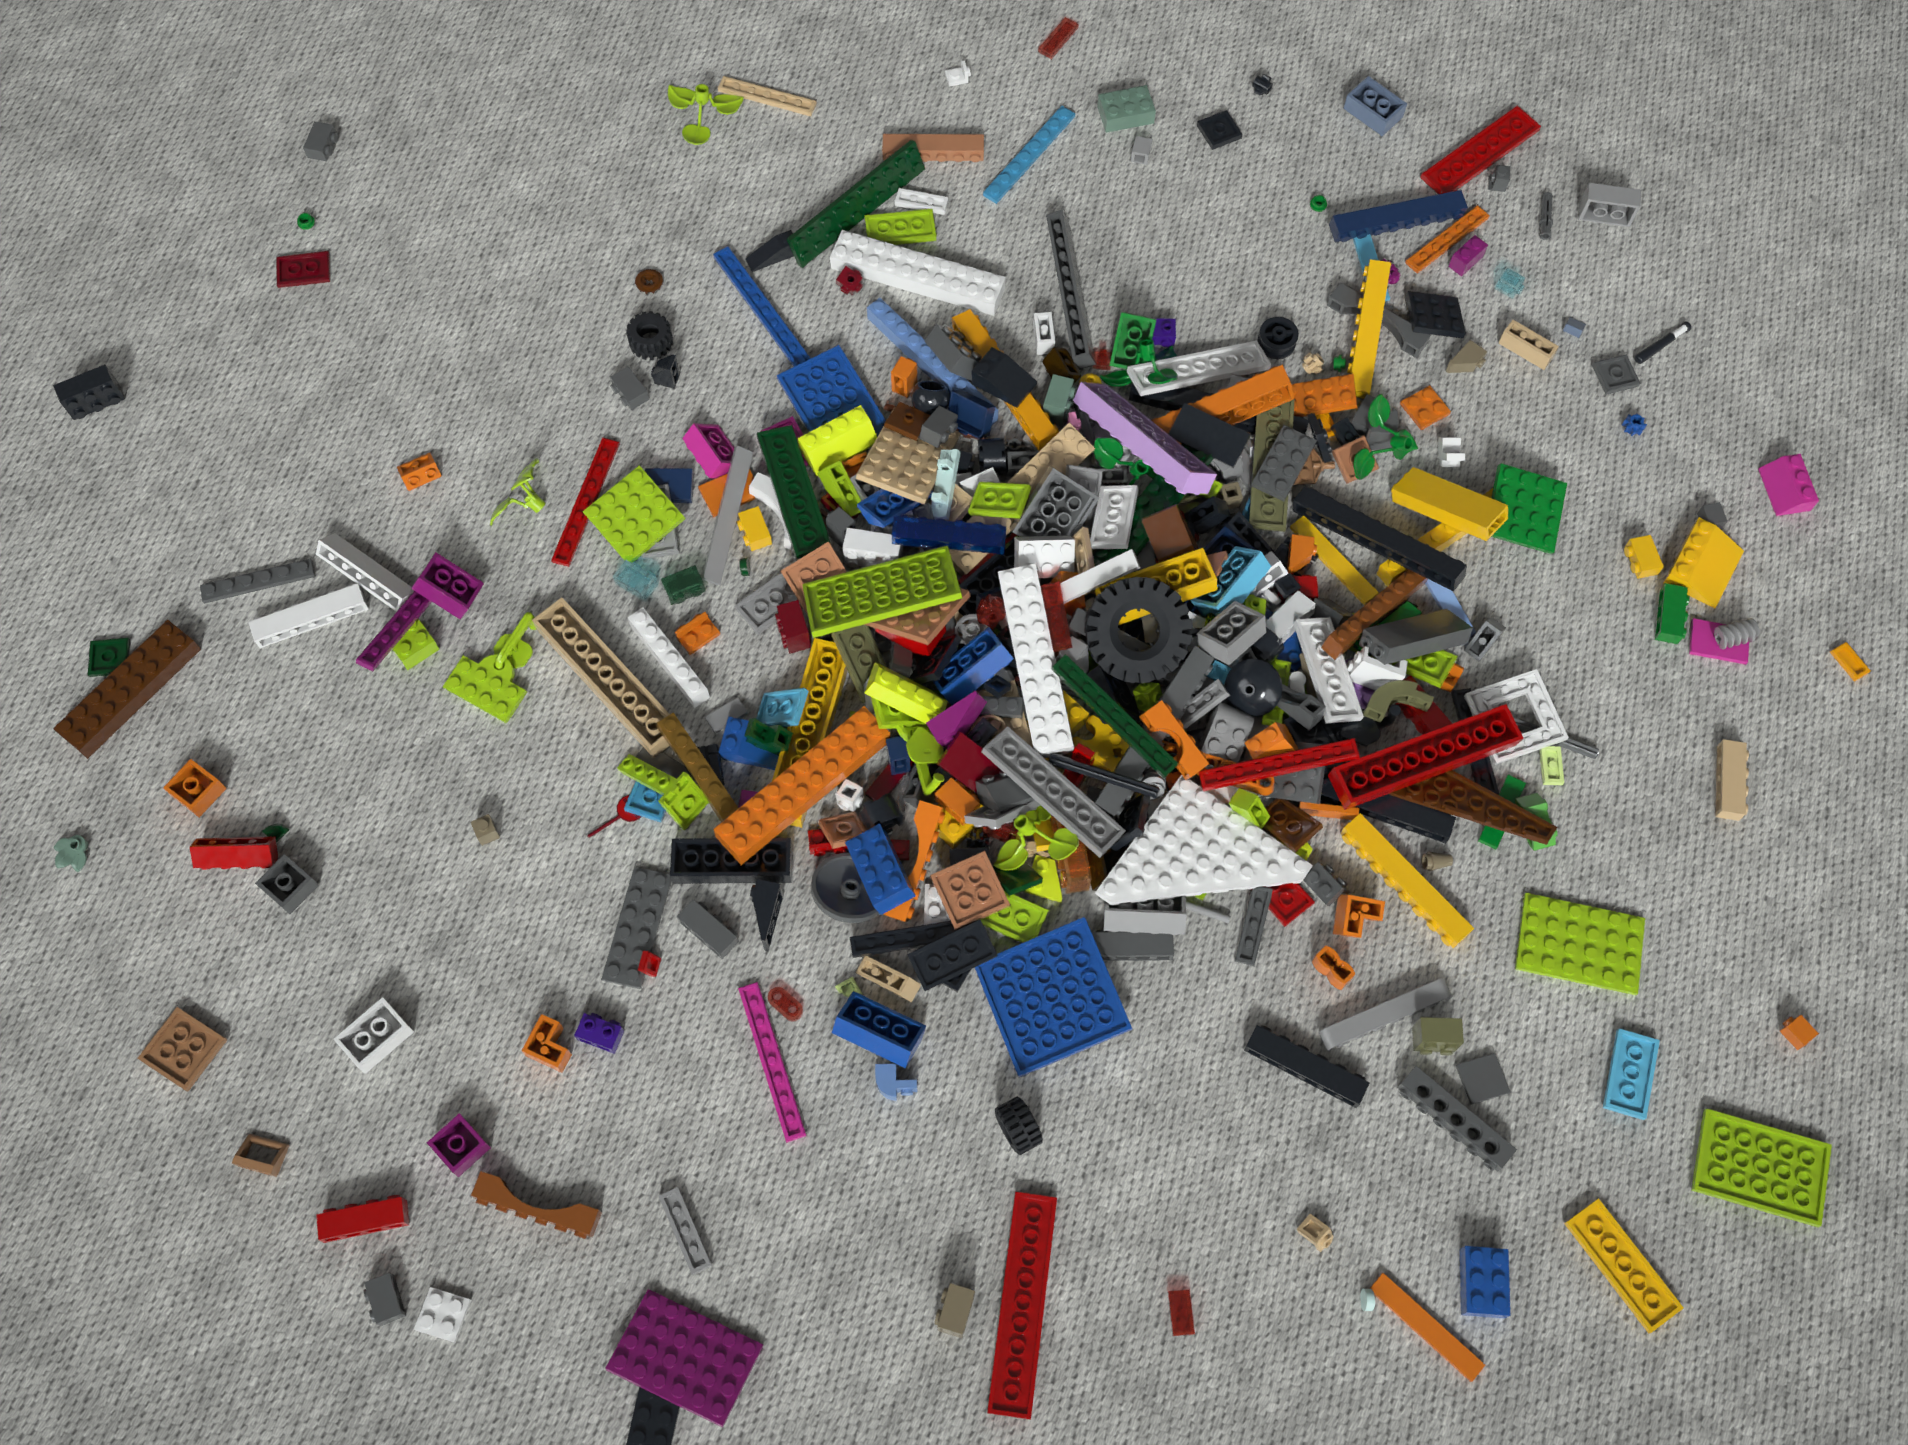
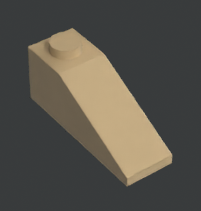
M864 956L856 971V974L911 1003L921 986L920 983L868 956Z

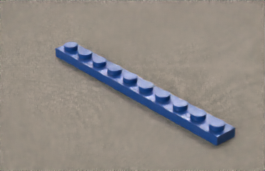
M727 246L714 253L713 256L718 265L793 367L811 359L730 248Z

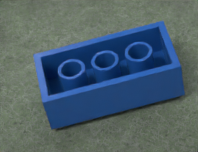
M988 627L951 657L950 663L942 672V677L937 681L933 680V682L951 705H954L976 691L984 682L991 679L1014 658L990 627Z
M880 824L845 842L870 901L880 915L916 897L889 835Z
M853 991L836 1016L832 1033L906 1068L922 1041L926 1025Z

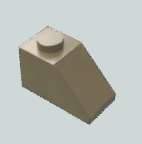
M1469 340L1449 362L1446 372H1474L1477 367L1481 368L1485 364L1487 351L1472 340Z

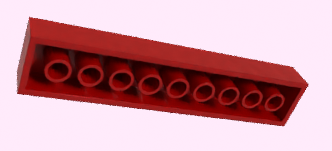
M1507 704L1334 767L1328 774V777L1344 810L1512 748L1524 738Z

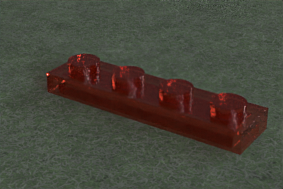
M1060 581L1041 585L1053 652L1073 648Z

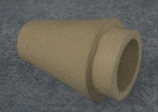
M1427 852L1422 855V867L1425 870L1433 871L1452 866L1453 857L1451 854Z

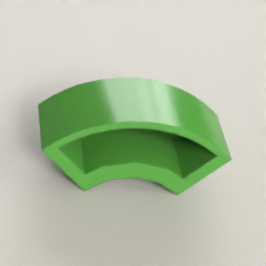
M1538 793L1515 798L1516 805L1552 824L1547 811L1548 804ZM1557 829L1547 845L1527 839V842L1533 851L1556 845V837L1558 835Z

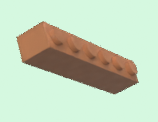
M883 134V160H886L907 142L913 140L917 144L923 162L984 161V134Z

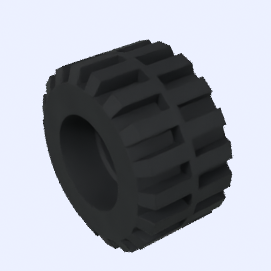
M645 311L641 315H635V319L631 318L630 323L627 324L626 334L629 346L633 354L635 353L638 358L642 356L643 360H647V357L650 360H654V357L660 359L661 354L665 356L667 350H671L673 336L670 324L666 317L661 316L660 313L654 314L653 311L646 313ZM646 333H657L652 338H642Z
M1016 1096L995 1108V1116L1010 1146L1017 1154L1022 1155L1043 1143L1040 1128L1030 1109L1020 1097Z

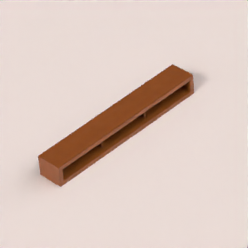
M1408 569L1333 631L1321 648L1336 660L1361 639L1363 629L1378 625L1416 593L1428 579Z

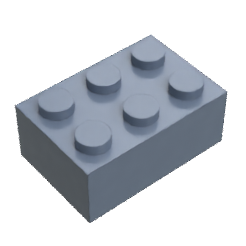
M1369 76L1347 95L1344 109L1381 136L1386 134L1403 118L1407 107L1405 101Z

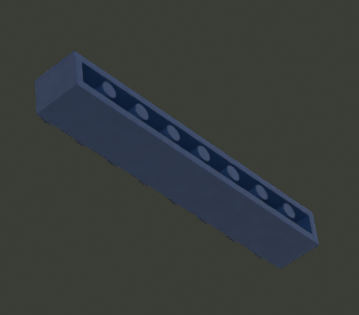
M1462 190L1333 215L1329 227L1335 242H1347L1356 237L1362 239L1369 234L1377 236L1384 232H1396L1399 229H1411L1414 226H1426L1434 222L1442 223L1447 219L1453 218L1457 220L1463 217L1468 206Z

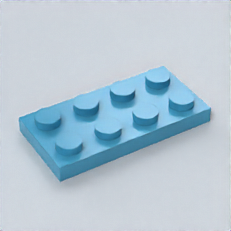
M1620 1028L1616 1031L1603 1103L1604 1109L1641 1120L1647 1118L1660 1040Z

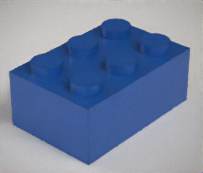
M1464 1246L1460 1249L1461 1315L1503 1319L1511 1316L1508 1249Z

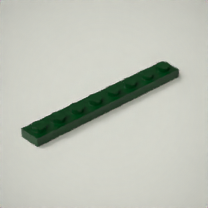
M1066 654L1052 666L1051 670L1159 775L1165 778L1178 766L1179 763Z

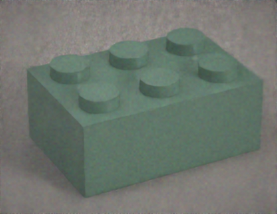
M1147 85L1098 94L1097 108L1106 133L1154 124L1156 110Z

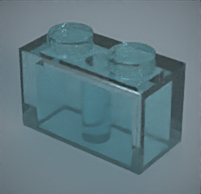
M625 560L613 575L616 585L645 602L658 587L656 575L651 571H644L635 562L631 563Z

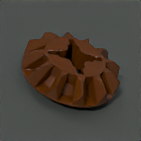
M646 269L636 276L635 284L640 292L643 291L646 294L652 292L654 294L663 285V278L658 271ZM652 280L653 284H647L646 281Z

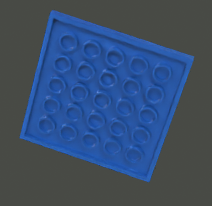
M1085 917L998 953L997 957L975 967L1019 1078L1133 1030Z

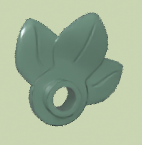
M75 835L70 839L62 838L55 844L54 849L59 852L55 858L56 868H64L71 864L76 872L82 870L87 860L85 851L88 848V842L83 836Z

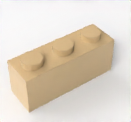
M1512 320L1507 326L1499 341L1500 345L1543 370L1546 369L1559 348L1558 345L1515 320Z

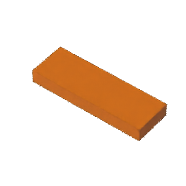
M1300 802L1298 808L1310 816L1353 820L1359 815L1358 807L1344 810L1341 805Z

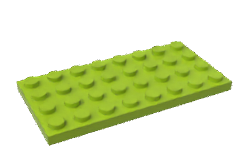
M948 546L802 584L813 638L962 599Z

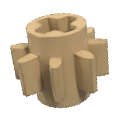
M1310 352L1303 357L1304 363H1302V366L1308 374L1315 373L1317 375L1323 370L1324 360L1318 353L1311 354Z

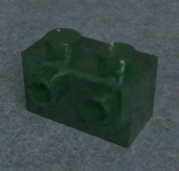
M696 565L661 578L663 588L671 605L680 604L688 598L698 597L703 592H706Z

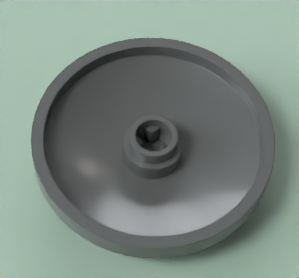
M850 853L833 855L817 866L812 876L811 894L815 904L824 914L846 923H861L879 915V912L870 901Z

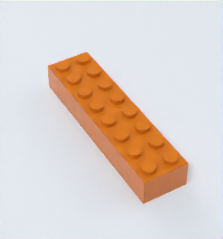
M1282 364L1274 366L1262 374H1255L1248 380L1239 381L1232 387L1221 389L1218 393L1205 396L1201 400L1189 403L1188 405L1230 425H1235L1295 398L1291 382ZM1181 409L1170 411L1167 415L1154 418L1151 421L1168 434Z

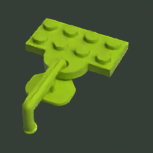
M526 612L512 634H504L499 638L493 649L494 655L485 657L479 664L463 655L443 685V688L507 724L527 694L525 689L512 682L515 677V669L524 667L533 654L532 647L521 640V637L528 627L536 630L532 621L535 616L531 612Z
M871 697L879 729H897L899 735L907 742L906 747L910 759L916 764L923 793L925 795L932 794L941 782L944 781V776L940 773H935L933 780H931L927 763L938 762L944 753L942 745L936 741L927 724Z

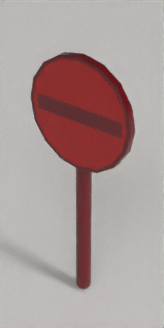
M630 795L619 800L617 804L618 815L589 833L587 837L594 836L620 818L627 822L639 820L642 816L624 810Z

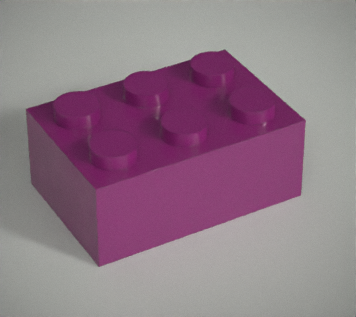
M435 552L411 589L461 620L484 583Z

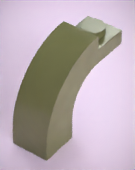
M1405 680L1392 681L1382 685L1373 693L1363 716L1381 723L1388 707L1396 703L1408 704L1427 712L1434 697L1426 692L1417 691L1418 683Z

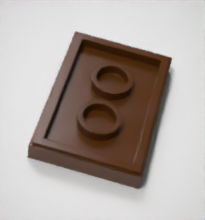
M1276 798L1266 807L1270 818L1262 830L1296 853L1323 826L1321 822L1289 801Z

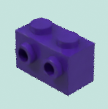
M1155 318L1157 320L1152 338L1154 345H1161L1163 347L1174 346L1176 340V319Z
M584 1013L574 1034L575 1038L578 1041L615 1054L624 1034L621 1023L611 1019L607 1022L602 1020V1016L595 1013L590 1015Z

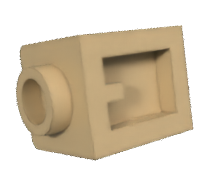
M1309 1214L1297 1228L1298 1233L1313 1243L1319 1252L1329 1247L1332 1243L1334 1236L1331 1229L1312 1214Z

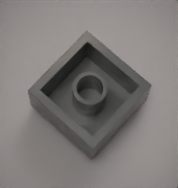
M285 854L255 883L288 914H291L319 886Z

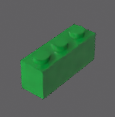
M1665 583L1659 592L1655 640L1678 644L1685 638L1687 628H1684V625L1688 618L1686 606L1690 599V596L1687 595L1688 587Z

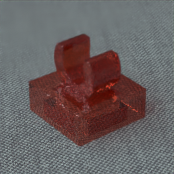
M1104 349L1094 351L1096 365H1093V369L1110 370L1111 366L1109 365L1112 353Z

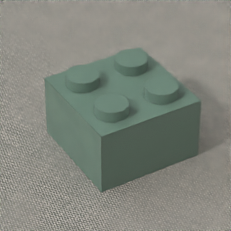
M1054 374L1043 404V412H1047L1053 425L1055 424L1063 428L1064 422L1068 420L1070 407H1073L1074 404L1073 399L1076 387H1073L1074 379Z

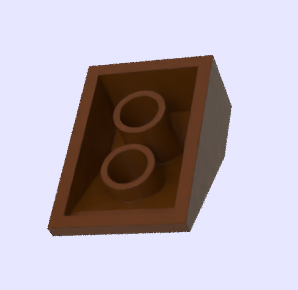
M1177 504L1142 518V523L1159 563L1199 549Z

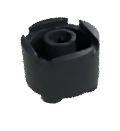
M1004 438L979 439L978 461L980 473L993 467L995 473L998 472V475L1006 474Z
M1267 627L1266 633L1249 647L1257 659L1264 660L1269 664H1272L1285 649L1283 643L1279 645L1277 642L1279 640L1278 636Z
M890 793L883 795L876 801L869 800L863 804L864 809L859 814L866 830L880 824L887 833L892 832V827L896 824L898 826L902 825L905 820L903 813Z

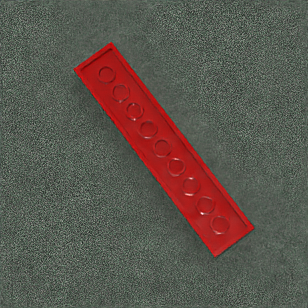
M1015 1192L987 1414L1031 1420L1057 1197Z

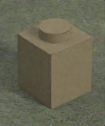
M489 814L471 821L475 835L482 846L500 838L494 821Z

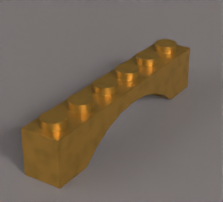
M674 712L657 722L658 730L688 769L720 821L723 822L739 809Z

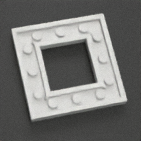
M1537 669L1465 693L1464 695L1473 716L1493 709L1492 706L1526 695L1540 728L1523 733L1524 739L1516 746L1491 755L1495 765L1566 741L1569 738Z

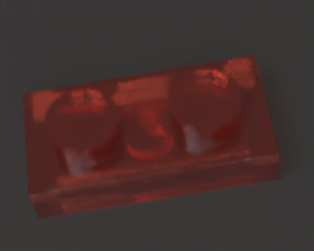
M1190 1289L1168 1291L1172 1337L1195 1335Z

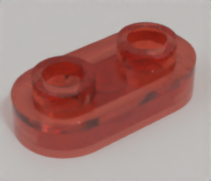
M775 987L769 991V1004L785 1019L794 1022L802 1017V1005L785 989ZM776 994L781 995L779 1000L774 999ZM791 1007L796 1008V1011L794 1013L789 1012V1009Z

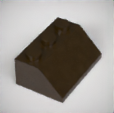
M1082 842L1092 891H1097L1129 845L1125 848L1122 847L1117 852L1110 847L1099 858Z

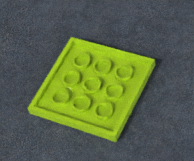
M640 465L583 511L628 566L685 520L681 512Z

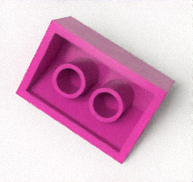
M693 423L682 438L687 448L695 456L696 461L701 465L709 478H718L728 474L735 447L719 425Z
M1801 454L1783 456L1758 469L1776 516L1811 511L1819 502Z

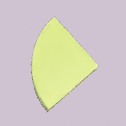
M853 976L835 986L836 990L840 994L846 995V997H849L853 991L862 995Z

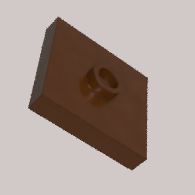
M899 402L885 421L884 427L917 441L920 437L922 425L931 415Z

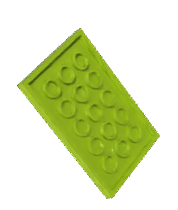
M1525 893L1515 969L1637 995L1645 918Z
M1706 1108L1703 1110L1691 1191L1819 1228L1822 1226L1832 1144Z

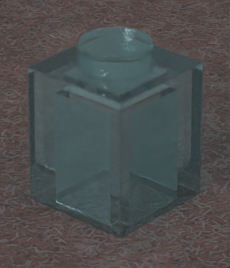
M1507 268L1499 278L1495 289L1513 299L1516 294L1520 295L1525 287L1523 285L1525 277Z

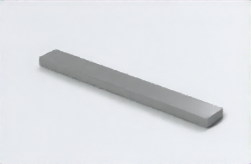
M738 445L734 448L701 580L714 585L721 584L753 456L752 451Z

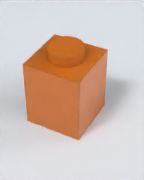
M1802 1015L1796 1018L1789 1017L1782 1023L1784 1028L1780 1030L1782 1035L1797 1050L1807 1045L1819 1034Z

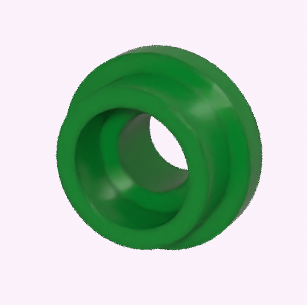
M1316 195L1310 201L1311 209L1316 212L1324 211L1327 207L1326 198L1322 195Z
M302 213L297 218V224L300 229L308 230L314 226L315 220L310 214Z
M1339 354V356L1334 357V371L1342 372V369L1346 367V358Z

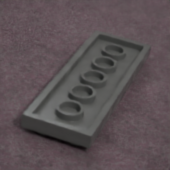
M634 867L601 978L602 981L637 989L642 988L645 974L638 971V966L643 951L652 953L672 882L670 874Z

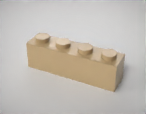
M1723 739L1717 745L1715 817L1739 821L1747 815L1748 804H1746V797L1749 791L1748 786H1746V779L1749 775V769L1746 768V762L1749 758L1747 743Z

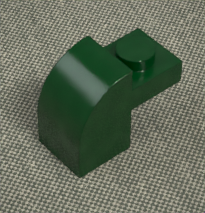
M756 718L749 719L744 736L753 741L754 746L771 752L788 751L793 733L780 725L767 726Z

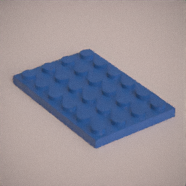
M840 345L777 375L778 382L809 432L860 405L869 417L877 437L881 432L886 420Z

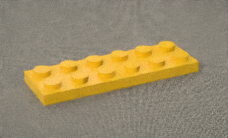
M1599 1198L1564 1223L1648 1334L1655 1331L1684 1309Z

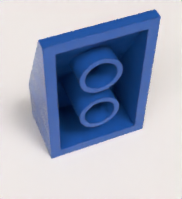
M728 717L719 748L720 758L726 761L775 770L779 756L746 742L747 738L744 735L749 721Z

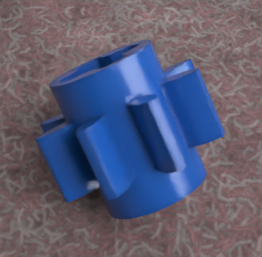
M1638 413L1632 416L1628 414L1626 420L1622 423V426H1625L1624 432L1631 434V436L1634 434L1640 436L1647 426L1644 423L1645 418L1638 415Z

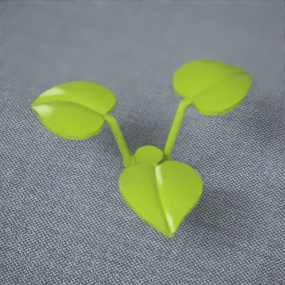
M705 84L697 85L695 91L672 85L668 87V99L673 107L686 109L689 105H693L695 101L699 104L698 125L690 124L682 130L683 138L693 145L704 144L710 138L709 128L701 126L702 105L707 104L710 100L712 106L717 107L719 113L730 115L737 112L743 102V97L727 94L717 95L712 99V94L709 93V88Z
M538 458L534 459L521 471L517 481L511 487V490H514L519 485L527 493L523 499L525 503L510 497L505 499L494 510L490 520L491 526L494 519L513 502L522 505L526 509L529 507L535 513H538L545 506L546 502L538 496L528 483V481L534 479L533 469L535 464L539 463Z
M1040 805L1036 810L1028 811L1025 815L1016 817L1014 827L1019 830L1017 835L1020 836L1021 842L1017 839L1007 841L1001 848L994 866L1001 870H1014L1025 863L1028 851L1024 848L1026 842L1023 835L1031 836L1036 832L1050 841L1048 853L1056 860H1062L1070 856L1079 846V839L1076 834L1071 833L1067 828L1058 829L1054 834V838H1050L1038 830L1035 824L1040 825L1041 821H1047L1052 816Z

